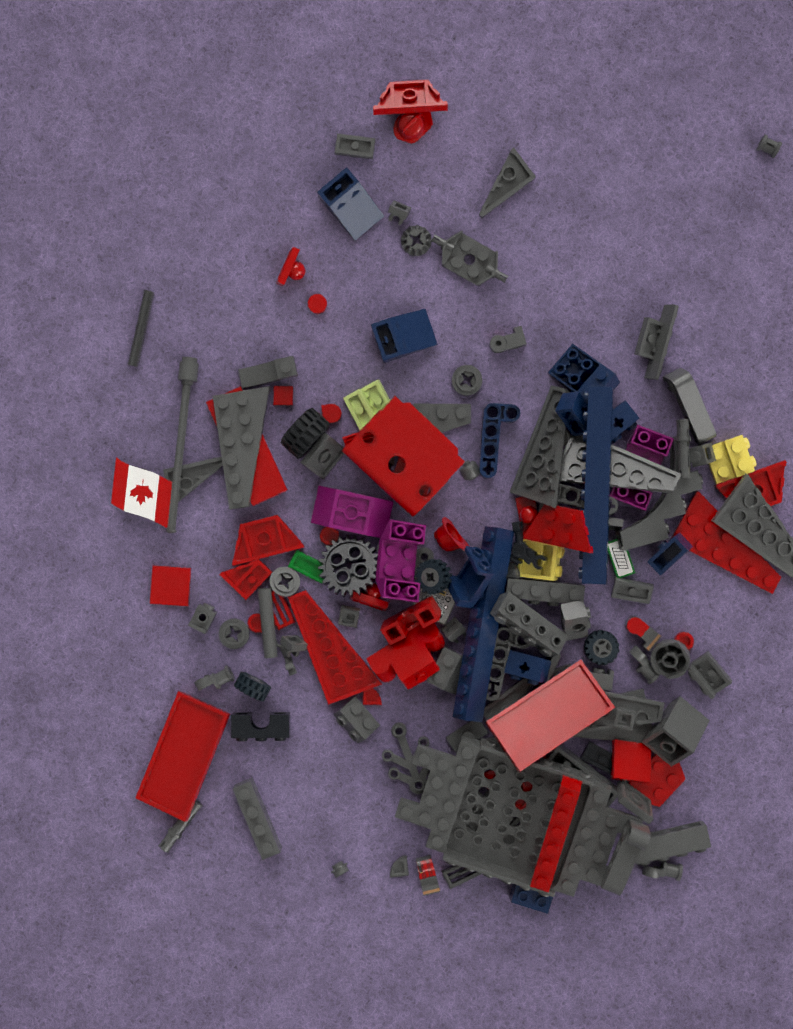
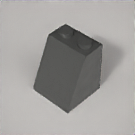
M679 696L665 708L661 722H656L652 726L642 743L672 767L694 753L710 720Z

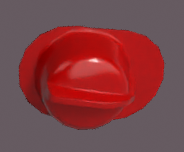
M431 112L401 114L396 119L393 127L396 138L411 144L417 142L433 125Z
M443 517L442 525L434 532V537L439 546L445 551L452 552L460 548L465 551V547L469 546V544L459 534L453 523L448 518Z

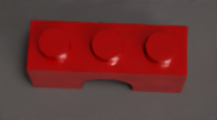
M431 595L384 620L380 631L389 645H392L406 638L413 628L419 625L425 628L440 620L442 610Z

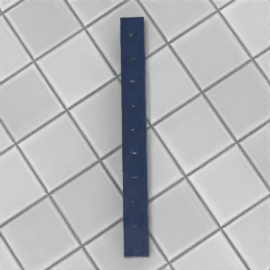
M588 386V391H585L584 402L588 403V411H584V422H587V430L583 431V442L587 443L586 450H583L582 461L586 462V470L582 469V481H585V489L581 490V501H585L584 509L581 510L585 516V525L589 531L587 536L590 547L593 546V553L579 551V559H583L582 567H579L578 578L582 579V584L606 585L613 387Z
M488 526L484 528L481 549L495 575L473 609L470 610L452 716L461 720L483 721L499 623L494 619L495 617L489 613L500 594H503L505 590L514 532L511 530Z

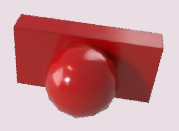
M296 247L290 249L276 284L284 286L288 276L292 280H300L305 276V266L301 262L295 261L300 249Z
M519 497L515 498L519 522H523L524 530L522 533L524 536L538 515L536 501Z
M373 583V587L367 585L368 592L363 590L361 596L357 592H354L352 598L350 596V600L384 612L389 602L379 599L381 595L376 583Z

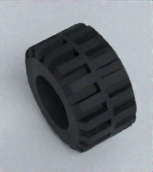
M310 408L286 431L280 444L297 459L302 458L310 451L324 432L326 433L330 423L314 408Z

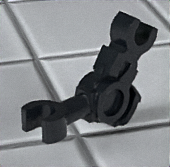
M512 522L516 542H514L510 559L516 564L523 563L519 558L529 565L532 562L537 570H541L543 567L538 564V560L547 561L548 558L544 555H536L537 551L528 547L526 541H523V522Z

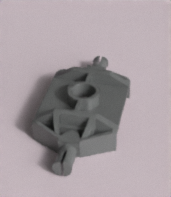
M463 231L456 233L447 240L442 239L436 234L432 238L431 242L441 246L442 266L476 286L482 285L491 278H497L504 283L507 280L508 276L497 269L498 251L491 250L463 234ZM466 255H472L475 258V262L472 265L464 262Z

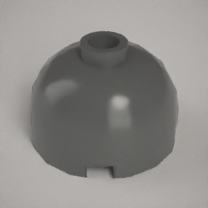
M665 639L659 642L652 651L650 659L652 668L657 674H662L668 679L679 678L689 668L690 653L685 644L675 639Z

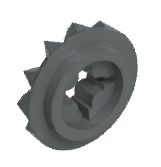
M419 225L409 226L402 234L401 245L409 255L421 256L431 246V235L425 227ZM420 235L421 243H416L411 247L413 239L410 236L416 238Z
M463 365L453 373L452 385L459 394L469 396L475 394L481 388L482 375L476 367ZM462 373L466 377H471L474 375V377L470 381L472 387H470V385H468L467 383L460 385L464 380Z
M277 568L270 576V588L275 592V595L282 597L292 596L299 589L300 578L292 568ZM282 578H284L285 580H290V582H288L287 584L288 587H285L284 584L279 585V583L282 581Z
M237 618L226 620L219 629V639L227 648H241L249 639L248 626L244 621ZM231 626L232 628H234L235 631L241 630V632H239V634L237 635L238 641L234 638V636L227 638V636L231 633Z

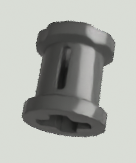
M764 134L756 150H762L770 154L772 158H775L782 146V142H776Z

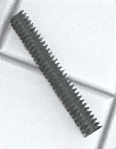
M148 290L143 292V301H141L137 327H135L136 331L134 332L135 336H133L134 341H132L131 346L132 350H130L131 355H129L128 365L135 367L139 363L137 361H140L138 356H141L139 354L142 352L140 347H143V343L141 342H144L142 341L145 338L143 333H146L145 328L147 327L145 326L148 324L146 321H148V314H150L148 312H151L149 307L153 303L151 298H154L152 297L154 292Z

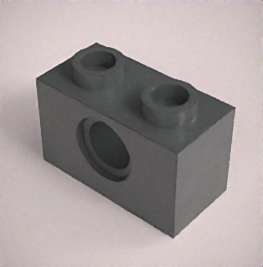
M584 601L560 604L561 627L563 632L568 635L566 641L588 637V629L591 628L589 620L591 614L589 607H585Z

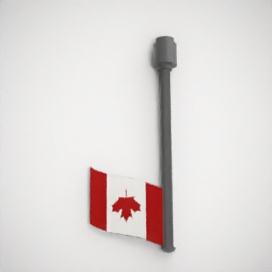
M182 357V361L179 363L178 380L181 381L183 388L173 481L171 482L154 472L131 466L117 457L115 462L111 503L125 512L148 518L166 527V532L171 534L177 532L175 529L190 389L193 383L197 382L199 364L197 363V358Z

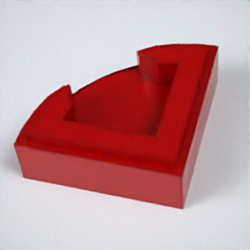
M374 688L363 692V705H382L381 697Z

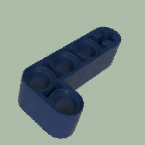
M490 403L483 410L479 473L483 478H491L497 472L501 422L513 423L518 420L521 413L516 405ZM490 407L495 408L497 416L489 417L487 409ZM508 409L515 410L516 417L514 419L507 417L506 411ZM488 426L496 430L493 437L488 436L485 432ZM490 445L494 448L492 456H487L484 453L485 446ZM483 458L494 459V462L491 461L489 465L490 468H493V472H490L489 475H486V471H483V468L487 466V461L483 462Z

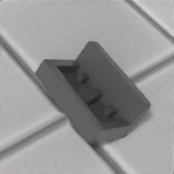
M709 651L693 660L687 669L690 678L697 681L703 694L708 695L710 699H713L717 692L732 683V679Z
M356 696L334 714L337 723L349 732L350 738L357 743L366 740L380 726Z

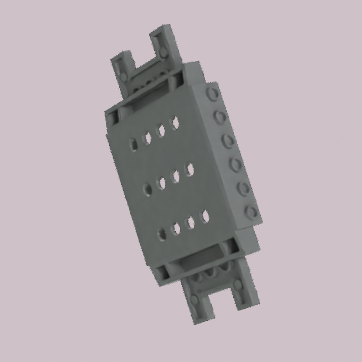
M464 736L461 737L455 756L418 744L412 764L430 770L420 803L401 797L395 813L396 818L431 829L426 847L442 852L443 860L453 866H462L470 872H480L488 878L495 877L501 879L506 884L513 883L519 885L520 888L527 891L530 889L537 891L544 897H554L555 891L574 897L580 880L601 886L603 876L608 867L606 864L617 833L622 834L629 818L640 823L643 822L637 816L607 807L606 805L612 791L611 785L594 779L593 774L547 758H540L519 773L499 743L485 738H481V741ZM492 769L496 775L493 779H487L484 776V772ZM564 775L582 781V785L548 893L530 887ZM523 782H530L533 786L530 791L522 790L521 785ZM481 787H486L490 793L488 796L483 797L479 795L478 790ZM523 799L526 802V807L518 809L515 806V802ZM474 805H481L484 809L483 812L475 814L472 810ZM510 818H519L520 824L518 826H511L509 824ZM469 822H474L478 828L476 831L470 832L467 830L466 825ZM510 834L514 837V842L507 844L503 841V837Z

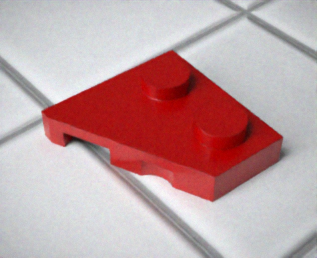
M258 559L221 572L219 575L247 600L272 574V571Z

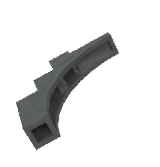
M671 437L674 440L670 448V469L678 472L677 441H675V437ZM698 470L690 472L691 478H680L674 493L662 492L653 508L642 519L627 528L615 532L620 550H629L669 538V526L664 520L686 514V502L681 495L703 489V478L698 473Z

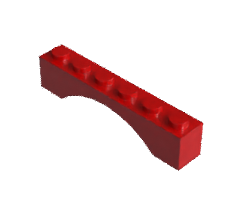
M564 775L562 777L530 887L549 893L581 791L582 781Z

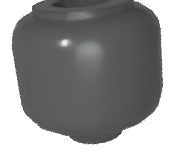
M467 460L460 468V473L465 480L471 481L480 474L479 467L475 461L469 462Z

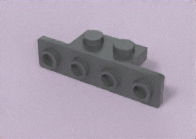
M664 305L660 321L644 317L634 354L649 360L644 376L646 379H659L664 358L667 354L669 340L672 336L673 325L677 317L678 305Z

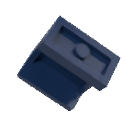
M466 546L464 550L468 559L458 575L450 577L452 581L448 584V590L456 606L473 609L495 574L482 549Z

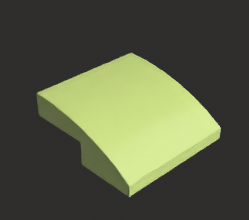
M376 380L343 398L359 430L390 401L380 380Z

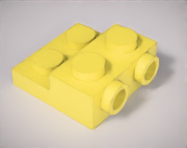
M743 435L712 445L716 461L709 463V467L715 484L755 471L754 467L757 466L754 456L749 455L750 443L747 438H743Z
M523 539L528 547L537 551L536 555H544L548 559L547 561L539 559L538 564L543 568L537 570L532 562L529 565L519 558V560L523 561L522 564H518L520 577L558 581V577L562 576V566H559L560 558L564 557V547Z

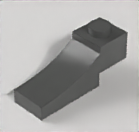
M294 356L238 369L243 389L298 376Z

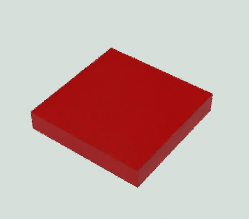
M153 565L150 604L189 606L192 568Z
M614 739L612 741L611 779L651 783V749L643 743Z

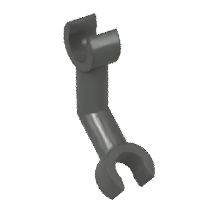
M276 639L277 647L282 652L285 668L288 670L289 676L296 674L297 671L291 654L290 657H286L283 654L285 647L279 644Z

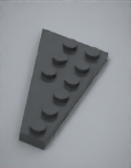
M745 473L711 521L793 578V538L789 535L771 506L765 501L761 495L762 493L751 481L750 476Z

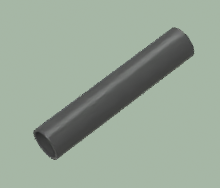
M271 588L258 589L264 658H275L278 655Z

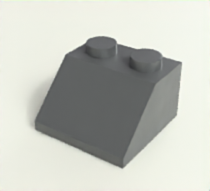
M444 645L436 659L440 670L428 677L426 681L456 695L463 655Z

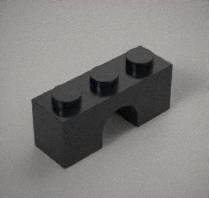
M233 712L231 714V738H236V741H248V738H255V741H267V738H274L275 741H285L286 738L290 737V712H271L270 722L266 727H258L253 723L252 712Z

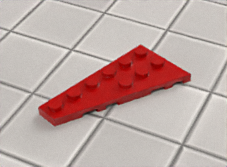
M698 490L695 491L685 510L686 514H683L671 539L678 533H681L693 546L689 550L690 552L773 594L781 576L762 556L711 520L718 511Z
M307 590L288 597L303 639L308 644L307 650L328 705L382 685L381 681Z

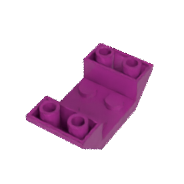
M637 425L625 450L661 465L663 458L667 457L674 438ZM611 487L610 497L646 511L653 494L645 490Z
M318 486L311 523L381 538L390 520L393 501Z
M389 520L379 540L375 579L381 598L419 602L420 583L414 582L417 545H424L426 525Z

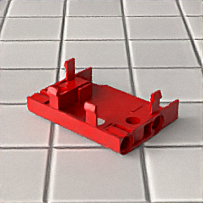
M395 395L341 450L412 517L433 498L465 462L458 455V448L410 402L403 403ZM371 432L374 436L373 440L365 442L362 439L364 433ZM394 456H400L405 461V468L400 473H393L388 467L389 460ZM424 485L430 488L429 493L426 495L419 493L420 488Z

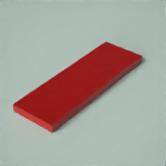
M240 386L227 393L243 391V389ZM212 399L207 401L206 404L217 426L214 402ZM263 434L250 501L252 506L288 491Z

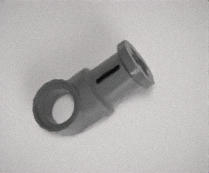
M635 645L629 651L640 663L635 671L637 673L640 672L647 679V683L651 684L660 675L652 668L649 663L650 661L647 659L648 657Z
M226 665L220 672L207 674L204 678L195 681L194 684L198 691L211 684L220 689L223 684L235 681V677L230 667Z
M662 861L660 867L644 865L642 874L651 878L667 876L680 881L683 865Z

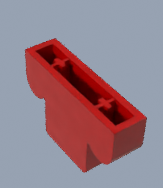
M435 623L425 628L419 625L413 628L406 638L392 645L388 644L366 658L372 671L382 682L392 681L397 674L400 681L409 690L417 684L426 681L428 677L440 670L431 651L441 650L445 645V639Z

